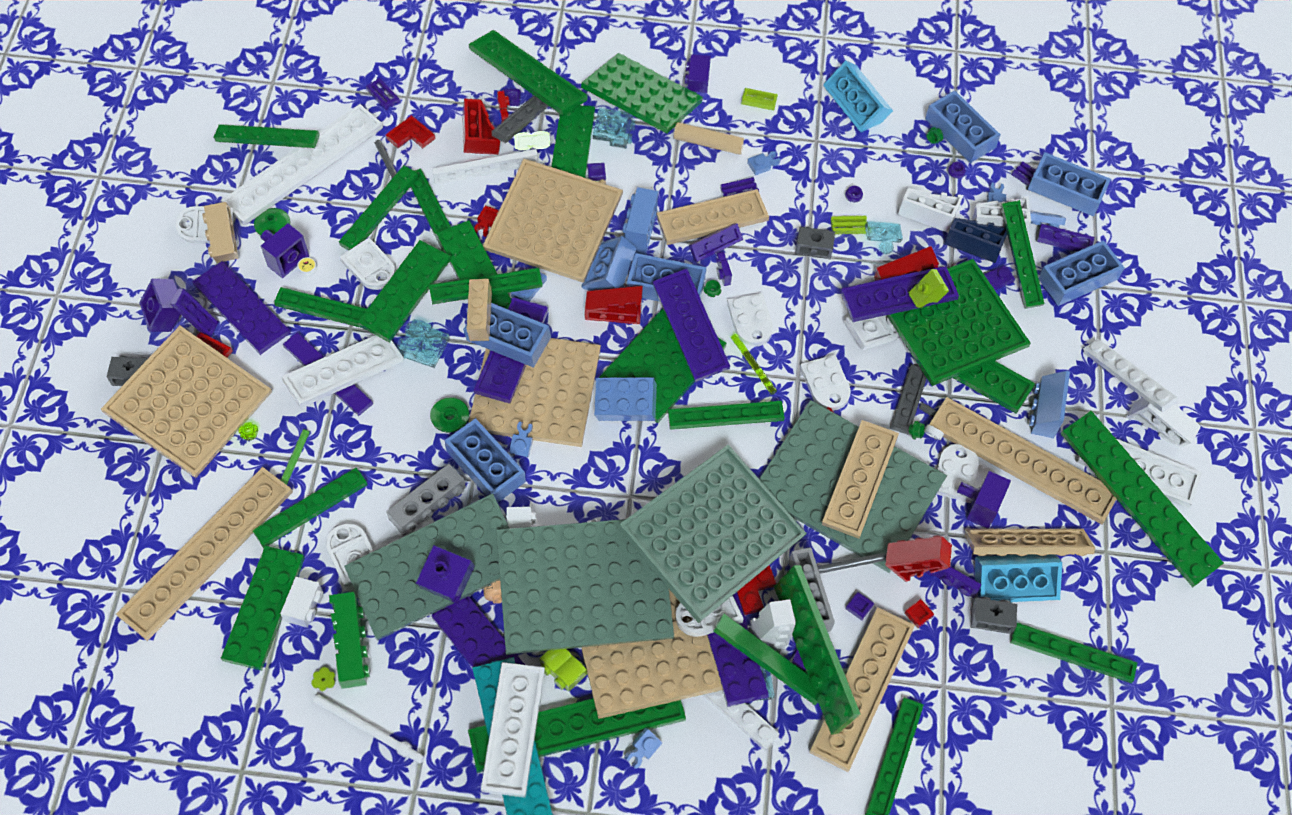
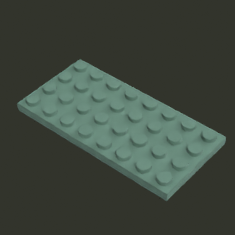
M493 494L344 566L376 640H380L454 603L425 591L416 584L433 545L471 560L475 565L460 600L500 580L496 530L510 528Z

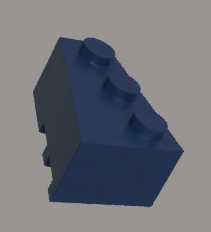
M955 218L947 235L945 245L996 263L1007 236L1006 226H994V223L988 222V225L977 224L975 220Z

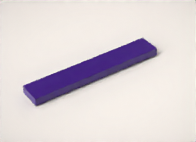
M298 333L283 343L284 348L304 366L324 358ZM354 384L334 393L358 416L373 405L372 400Z

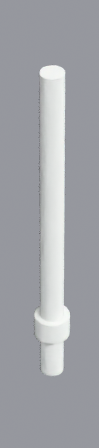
M319 694L315 696L313 702L394 748L399 755L407 756L419 764L423 762L425 756L411 749V745L399 742Z

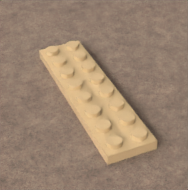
M877 607L845 675L861 714L839 734L831 735L824 720L809 752L810 754L849 772L915 627L914 624Z

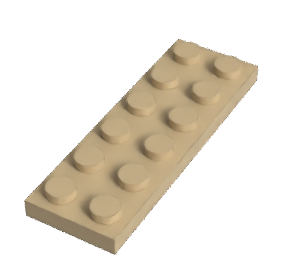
M758 189L656 214L667 245L708 236L733 223H737L739 228L769 221V215Z
M864 420L861 421L821 525L860 539L899 433Z
M965 529V537L973 554L979 556L987 554L1006 556L1007 554L1026 556L1027 554L1046 556L1047 554L1059 556L1076 554L1078 556H1086L1087 554L1095 553V546L1084 529Z

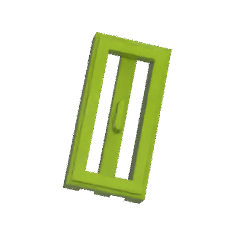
M745 88L741 104L774 111L778 94Z
M831 216L832 231H835V234H868L867 216Z

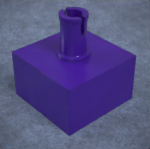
M289 223L274 235L269 230H265L261 235V240L265 241L261 245L267 267L282 279L297 267L301 259L309 257L304 236Z
M152 278L139 302L149 332H171L181 315L170 305L177 292L173 279Z
M988 471L981 487L978 489L962 481L957 493L973 499L972 502H974L967 520L989 529L999 511L1011 480Z
M433 545L416 584L425 591L458 604L475 565L471 560Z

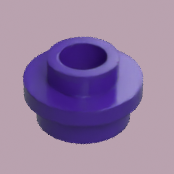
M954 162L948 168V173L953 178H962L966 172L965 166L961 162Z
M853 185L846 190L845 196L850 202H859L863 198V192L859 186Z

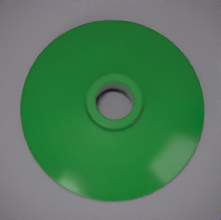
M269 208L255 218L254 228L260 236L265 230H269L274 235L287 223L290 224V218L282 209Z
M444 398L432 407L430 412L431 422L436 429L442 432H456L468 422V407L457 398Z

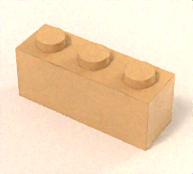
M226 202L204 206L205 213H202V217L208 230H205L207 240H210V247H208L210 257H213L217 263L239 259L230 207Z
M469 279L466 330L470 341H489L492 297L489 279Z

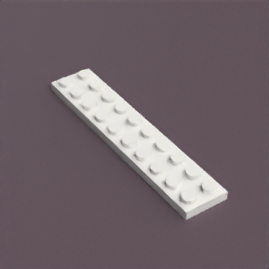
M359 104L321 130L315 148H295L223 198L221 202H226L228 206H231L233 208V215L245 226L381 130L383 125Z

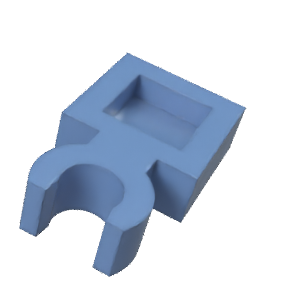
M773 151L766 157L764 153L751 157L747 163L756 176L771 170V166L779 165L781 159H773L776 157V151Z
M991 183L987 202H1006V194H1002L1004 184H1001L1000 188L996 189L994 183Z
M519 421L517 424L519 435L513 434L509 453L529 457L533 438L528 437V434L532 431L533 424H529L528 429L523 430V422Z
M645 728L632 742L635 749L627 752L624 759L629 761L635 756V762L632 766L638 768L642 763V758L645 757L649 760L662 745V742L649 729Z

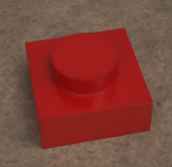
M921 599L904 613L917 628H920L935 615Z

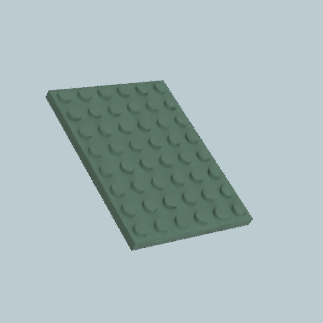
M810 400L759 480L794 519L860 557L887 552L888 543H894L898 540L909 541L947 475L894 446L860 539L821 525L859 426ZM886 561L872 563L888 573L891 572L885 566Z
M729 444L632 514L617 527L698 624L807 534Z
M626 519L496 530L506 654L674 639L669 588L617 528Z

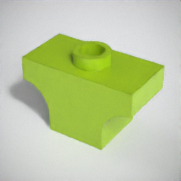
M931 269L909 292V295L915 306L922 308L928 303H938L949 292V289L937 269Z

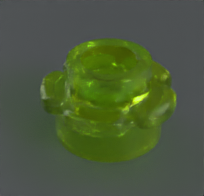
M251 422L244 423L239 428L240 437L247 441L254 440L258 434L257 425H253Z

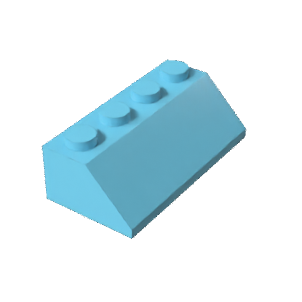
M847 60L823 84L860 132L881 124L893 112L892 108L861 70Z
M1027 554L1026 556L975 557V580L982 584L978 591V598L988 597L995 601L1008 600L1010 602L1060 600L1062 561L1056 554H1047L1046 556Z

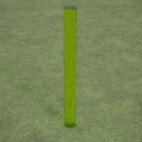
M737 334L732 335V341L771 395L775 394L777 389Z

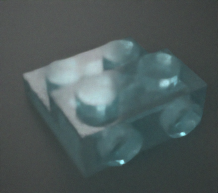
M599 108L593 131V139L608 141L612 147L627 149V145L632 143L633 134H630V132L635 130L636 121L633 120V115L623 111Z
M414 319L412 324H407L405 329L406 336L399 339L397 348L403 358L435 368L450 339V335L432 329L431 324Z

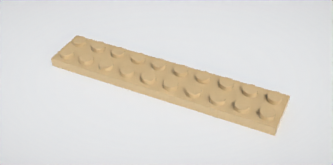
M946 397L929 424L944 433L943 437L949 441L960 444L975 452L978 457L1101 525L1116 501L1114 495L1102 481Z
M262 467L116 615L148 641L253 534V530L260 526L293 493L292 489Z

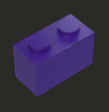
M691 54L690 61H687L686 71H689V74H685V84H688L689 90L708 93L711 56Z

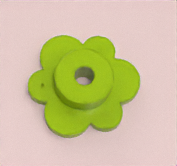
M322 667L319 672L313 673L314 679L311 684L314 688L325 691L327 688L334 687L335 673L330 672L327 667Z

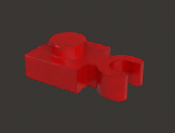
M498 91L497 100L501 121L503 122L509 117L507 106H510L509 98L505 96L504 91Z
M484 206L477 218L478 223L474 227L476 234L479 230L483 229V236L486 237L488 235V228L492 227L499 210Z

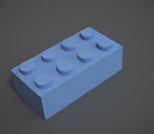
M955 90L928 107L925 119L936 129H941L943 137L970 163L997 147L1001 134Z
M1044 152L1028 190L1094 217L1111 178Z
M1103 240L1044 266L1039 280L1057 305L1060 306L1118 280L1125 267Z
M635 253L627 280V287L643 286L642 298L660 302L652 281L688 269L701 299L707 267Z
M491 303L489 341H470L466 330L467 324L463 329L467 341L533 368L551 338L548 325Z
M476 418L444 440L448 454L486 496L493 494L497 503L526 482L523 469Z

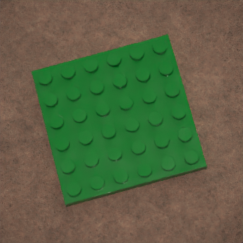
M974 259L948 268L959 294L958 300L887 315L931 386L1028 348L1031 344Z

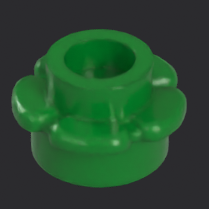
M935 127L930 129L927 133V139L930 143L936 144L943 140L941 129H936Z
M716 280L708 281L706 286H704V293L709 297L719 296L722 291L720 283Z
M915 421L909 426V435H912V439H921L924 436L925 425Z

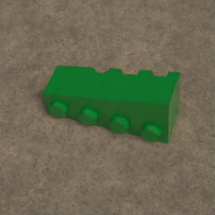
M354 592L329 595V602L335 612L331 613V620L334 631L337 632L333 635L335 649L336 651L338 650V653L335 654L338 682L341 689L367 685L370 670L369 665H365L368 649L367 645H363V638H366V628L361 623V619L365 618L363 608L359 606Z

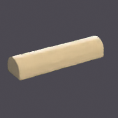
M679 122L676 124L675 140L738 155L742 153L744 138Z

